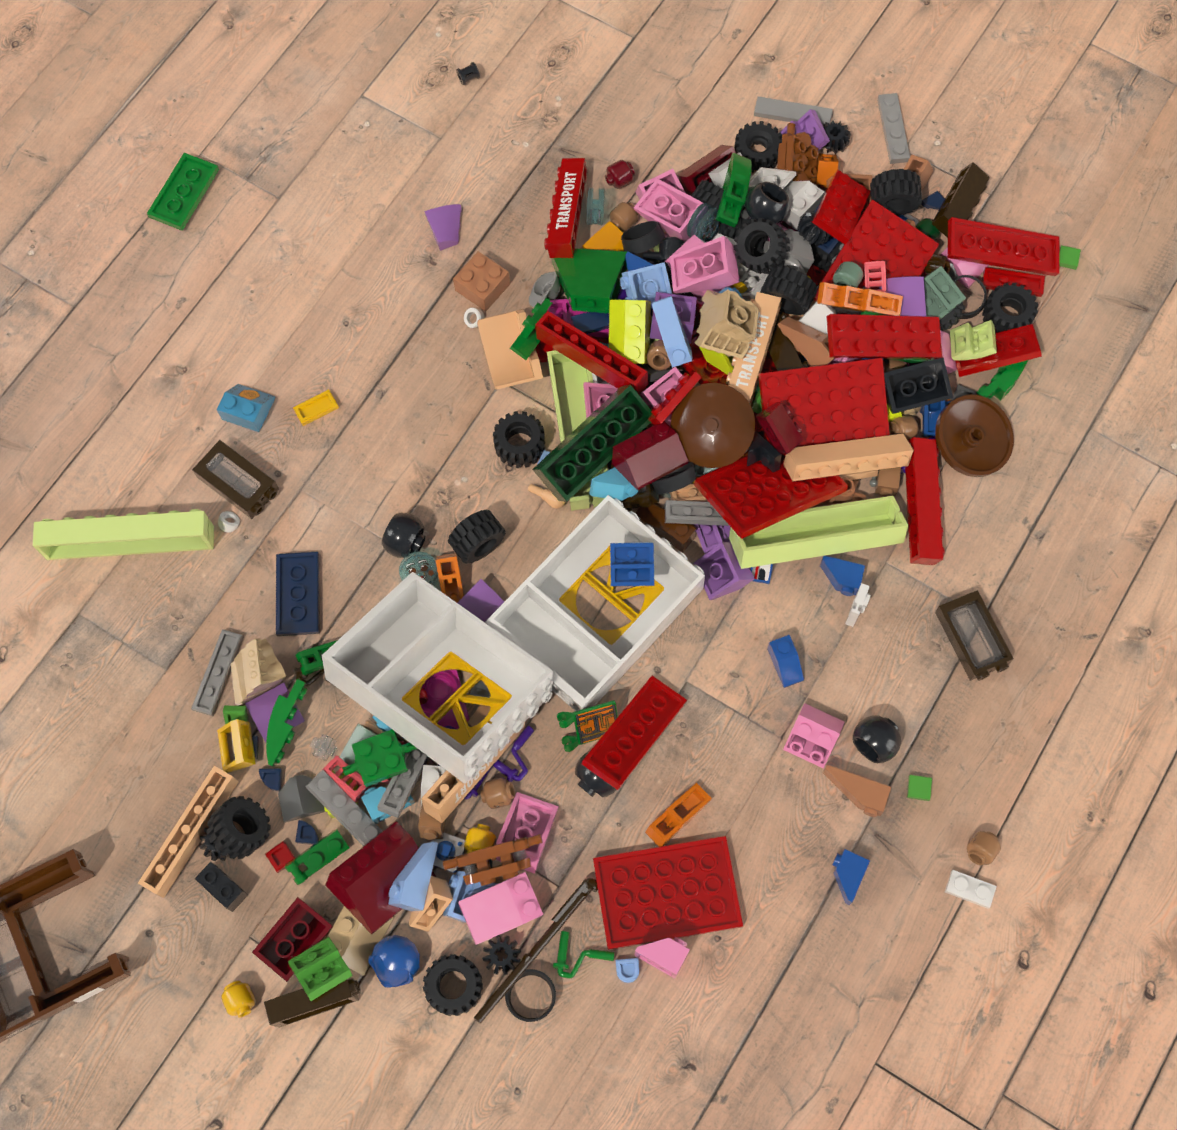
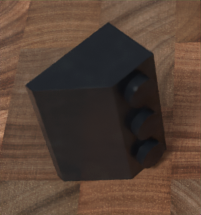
M944 357L884 373L886 401L892 414L953 398Z

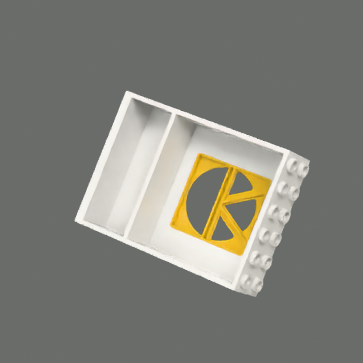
M609 495L485 622L553 670L552 691L574 711L595 706L703 590L705 575L699 566H693L689 563L687 557L682 552H676L671 548L672 546L668 540L659 538L651 526L641 523L639 517L634 512H628L623 508L624 506L617 498L613 499ZM610 543H654V586H636L614 593L615 586H611V567L606 586L595 578L591 572L600 567L610 565ZM582 581L587 582L628 617L631 622L613 630L597 629L587 623L580 616L576 606L577 591ZM644 594L643 606L639 613H636L622 601Z
M414 572L410 573L322 655L326 680L464 784L470 778L474 779L485 763L491 762L495 752L499 748H504L509 742L510 737L514 733H518L523 728L524 722L529 717H534L539 707L543 703H547L553 694V670ZM444 670H462L473 674L430 718L425 715L420 705L419 695L423 684L429 677ZM481 680L487 686L491 697L467 695V693ZM459 702L490 706V711L483 721L473 727H469ZM452 709L459 729H448L437 723Z

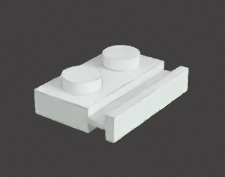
M861 583L846 620V625L853 627L860 612L864 613L871 596L867 593L870 586Z

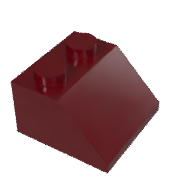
M776 402L755 417L773 447L779 453L788 454L803 440L800 435L802 430L796 422L793 423L791 420V412L787 405Z

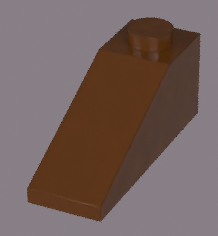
M654 504L649 507H640L635 513L641 523L651 526L655 530V534L668 540L672 546L682 553L696 537V528L691 524L665 523V510Z

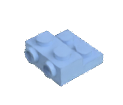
M665 262L624 272L620 278L622 289H626L627 298L625 300L651 301V309L653 308L652 302H655L656 292L672 294Z
M457 871L456 875L453 874L449 880L448 885L451 888L450 892L453 900L443 912V916L466 923L458 902L497 883L481 886L480 882L466 885L463 878L466 873L464 871Z

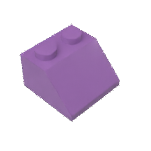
M656 292L655 301L672 296L688 342L691 344L697 297ZM653 310L650 338L662 340Z
M722 542L693 563L704 572L703 587L709 600H714L740 590L754 580L750 568L741 569L731 542Z

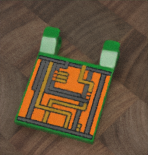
M615 700L575 712H559L557 714V720L561 728H567L573 722L575 726L576 736L567 735L561 739L566 752L573 751L579 745L599 740L618 717Z

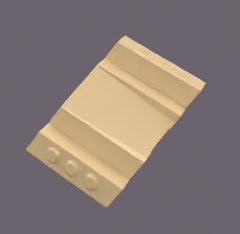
M727 289L723 293H717L707 290L701 299L705 303L700 309V325L696 331L700 335L695 344L707 350L743 359L749 349V342L754 340L756 336L759 309L751 301L742 299L735 291Z
M261 638L254 639L246 644V647L239 652L234 662L231 663L235 706L245 705L248 701L278 686L286 677L281 663L277 660L272 646L266 638L263 640Z

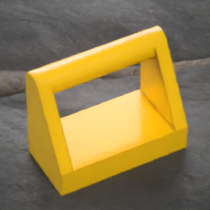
M236 719L217 730L224 772L229 773L256 764L250 722ZM231 732L235 754L233 762H230L227 734Z

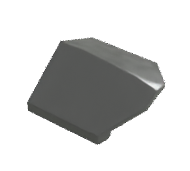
M304 775L291 777L279 791L278 797L284 823L325 812L321 802L305 787L312 778Z

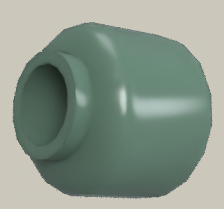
M843 262L833 276V283L835 285L857 288L863 279V271L854 262Z

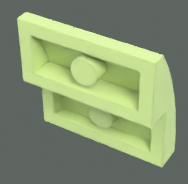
M991 320L975 327H971L968 322L950 330L951 357L953 360H971L997 353L995 325Z

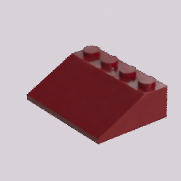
M396 821L331 871L325 886L372 935L402 910V908L388 904L390 899L389 890L394 880L419 848L412 836ZM432 870L431 876L436 877V875L434 874V872H433V870Z

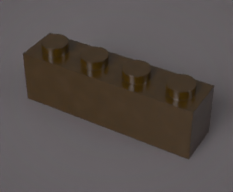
M974 162L959 172L931 223L947 238L948 220L951 217L968 220L973 214L972 209L980 201L979 196L987 188L986 183L990 177Z
M783 311L779 312L768 348L777 371L809 367L806 361L802 362L800 358L802 354L795 349L794 344L781 332L777 325L786 318Z

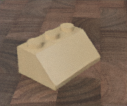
M344 906L328 937L338 949L348 968L364 976L370 965L368 962L369 956L372 955L375 945L384 938L394 917L371 935Z

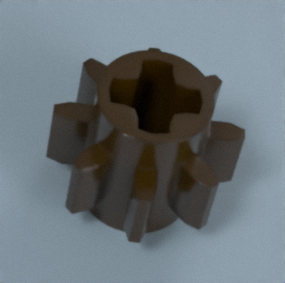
M933 254V257L928 260L925 272L930 275L942 266L948 274L950 263L946 261L947 257Z

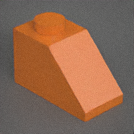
M818 153L816 184H819L821 188H827L826 181L838 170L839 162L836 154Z

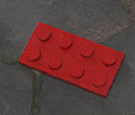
M837 170L830 181L812 223L843 244H846L852 236L870 191L851 179L847 174Z
M1033 324L995 333L997 353L971 360H955L959 377L1042 357Z

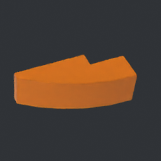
M695 783L670 805L660 817L649 825L645 833L658 847L664 846L712 798Z

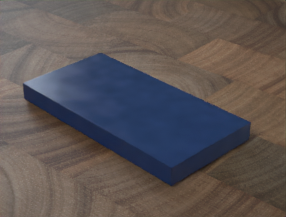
M319 552L276 554V635L320 634Z

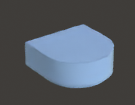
M638 958L615 960L616 973L622 982L632 983L638 978Z

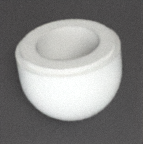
M469 308L464 314V322L470 328H477V321L485 318L482 310L478 308ZM475 313L477 320L472 324L470 316Z
M229 511L222 512L218 518L219 528L227 533L235 531L240 523L239 517ZM233 518L235 522L231 523L226 521L225 519Z

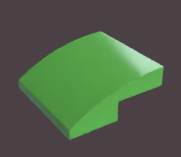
M329 937L288 961L310 1001L353 976Z

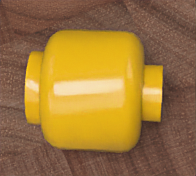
M478 824L477 827L469 828L464 842V849L468 851L467 853L494 846L496 836L490 831L491 827Z
M234 981L225 986L224 992L221 995L226 1012L230 1016L238 1015V1018L250 1014L251 1008L256 1002L249 984L242 983L241 981Z

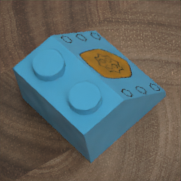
M237 384L224 393L216 410L222 420L260 432L275 400V396Z

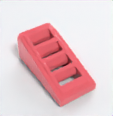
M885 261L865 262V289L882 287V289L876 291L887 293ZM882 278V281H869V279Z
M336 755L322 770L356 803L365 794V791L369 789V786L366 787L364 785L362 776L358 772L340 779L339 776L344 773L342 767L348 766V764ZM339 766L340 769L334 774L332 770ZM351 778L353 781L347 785V781ZM358 785L359 788L354 791L353 788Z

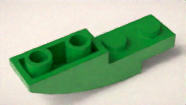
M736 153L731 155L722 188L724 191L716 217L717 221L732 227L737 225L741 207L745 204L751 176V160Z
M1028 360L999 367L997 374L991 379L992 383L988 386L983 385L976 394L988 399L995 396L1001 401L1018 381Z
M299 679L296 680L289 696L285 698L279 695L273 707L266 739L267 760L270 766H274L276 763L280 764L285 755V752L282 751L285 744H290L295 735V732L292 731L294 726L288 724L287 721L288 719L293 720L298 710L295 708L298 700H303L308 690L305 688L306 683Z

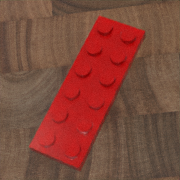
M951 217L948 220L947 258L1057 276L1059 274V236Z
M829 314L826 316L829 358H942L939 317Z
M652 675L586 755L581 764L616 790H619L686 704L687 699Z

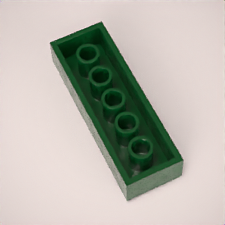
M631 385L621 386L532 470L558 501L567 502L612 460L613 446L639 434L651 423L648 419L652 415V410Z

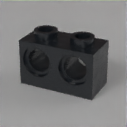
M211 861L195 877L199 884L231 912L248 896L240 886Z

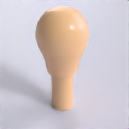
M530 484L528 487L529 492L540 496L552 508L559 509L565 504L564 501H558L549 489H542L533 484Z

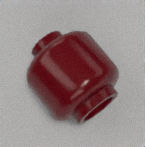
M619 160L607 167L605 179L609 186L612 185L616 189H620L633 181L635 172L630 162Z

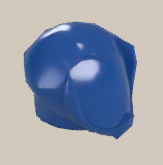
M393 935L384 937L375 945L372 955L368 958V962L385 988L398 987L413 982L414 976L420 969V954L416 945L407 937Z

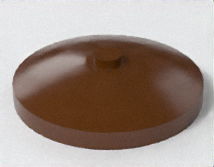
M707 383L692 388L676 406L671 417V428L677 433L687 459L690 462L706 468H721L738 461L748 451L755 436L756 420L752 406L739 391L725 384Z
M979 395L961 396L947 404L938 416L935 427L938 449L944 460L957 472L970 477H984L997 472L1008 462L1014 446L1013 429L1005 412L992 400Z

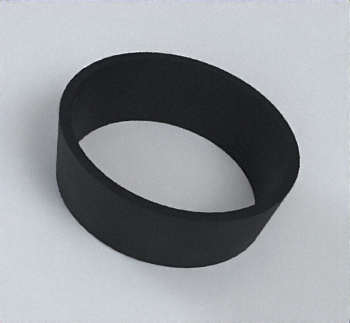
M656 221L635 225L621 236L624 251L632 254L650 250L660 244L665 238V234Z
M962 275L953 278V282L959 278H971L977 281L984 291L982 305L974 312L962 313V318H959L970 319L977 316L983 310L987 299L986 289L978 278Z
M688 461V464L652 482L655 491L658 494L670 493L694 482L696 474L693 462Z
M527 969L519 979L534 975L544 979L550 986L552 1001L548 1010L536 1018H526L518 1014L511 1003L513 986L505 994V1001L509 1011L516 1018L526 1022H535L546 1017L553 1009L556 1000V990L552 980L545 973L535 969Z

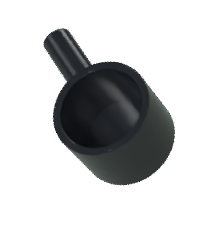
M677 237L665 238L659 244V252H642V259L659 260V264L664 263L685 242Z

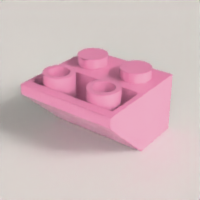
M804 703L783 750L824 769L845 722Z

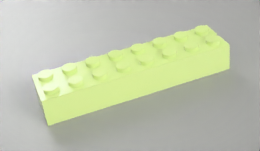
M555 350L548 351L547 358L561 443L586 420L583 384L584 382L593 383L592 372ZM607 464L594 477L608 471ZM592 478L569 499L571 511L590 508L589 504L597 507L605 499L593 497L589 494Z
M894 496L809 508L743 539L730 527L729 539L741 569L901 544L905 541L908 524L902 512H899L900 508Z
M192 509L189 512L173 510L162 514L149 512L147 515L129 513L126 516L106 515L101 518L86 516L84 519L71 517L63 518V520L43 519L40 522H34L33 547L46 560L214 549V525L208 519L206 513L199 509Z

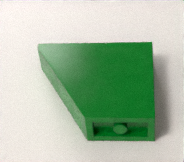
M575 248L573 258H551L554 270L573 311L609 313L610 300H617L622 288L620 285L622 273L628 272L626 251Z

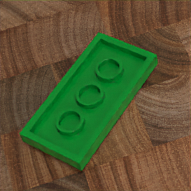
M183 153L148 210V217L183 231L219 171L218 165Z

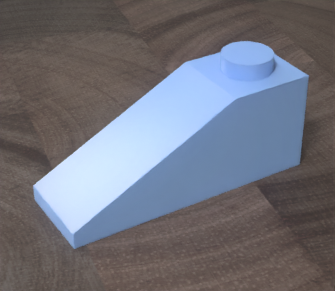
M672 296L652 302L654 314L672 368L692 361V350Z
M423 843L394 880L389 890V905L408 911H423L438 843Z

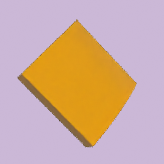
M609 221L583 244L582 248L624 251L621 240L623 232Z

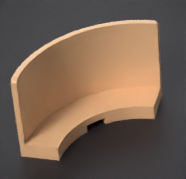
M524 309L477 321L495 389L543 378L535 349L527 360H524L509 349L525 328L522 325L527 318Z

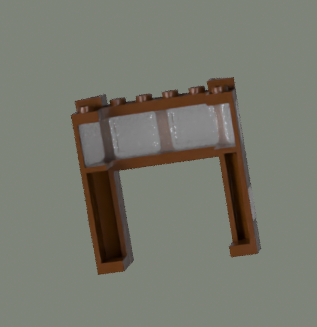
M75 849L0 885V1043L131 976V972L127 971L129 967L126 963L129 961V957L114 953L107 957L109 962L50 991L21 913L95 877L93 871L85 868L87 864L84 859H81L83 858L81 852Z

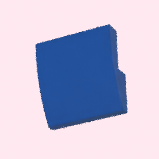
M610 543L611 586H654V543Z

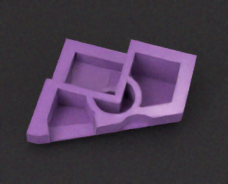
M446 205L424 211L440 251L457 245L459 242L461 205Z

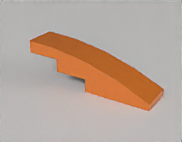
M823 282L819 286L817 304L888 316H900L903 296Z

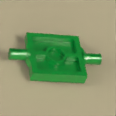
M391 729L351 744L355 754V763L342 767L345 776L358 771L362 776L364 785L367 787L407 772L405 753L417 750V748L410 742L402 745L398 741L395 731Z

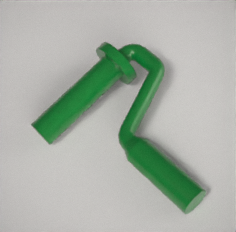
M561 931L557 963H553V968L557 969L560 977L570 979L576 975L585 956L593 959L614 961L615 952L595 949L584 950L581 952L572 972H563V970L569 969V965L566 964L570 932Z

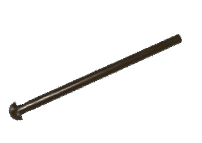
M584 879L581 885L551 919L554 921L553 924L537 941L532 950L522 957L521 962L474 1016V1019L479 1024L494 1009L591 891L597 892L598 887L595 879Z

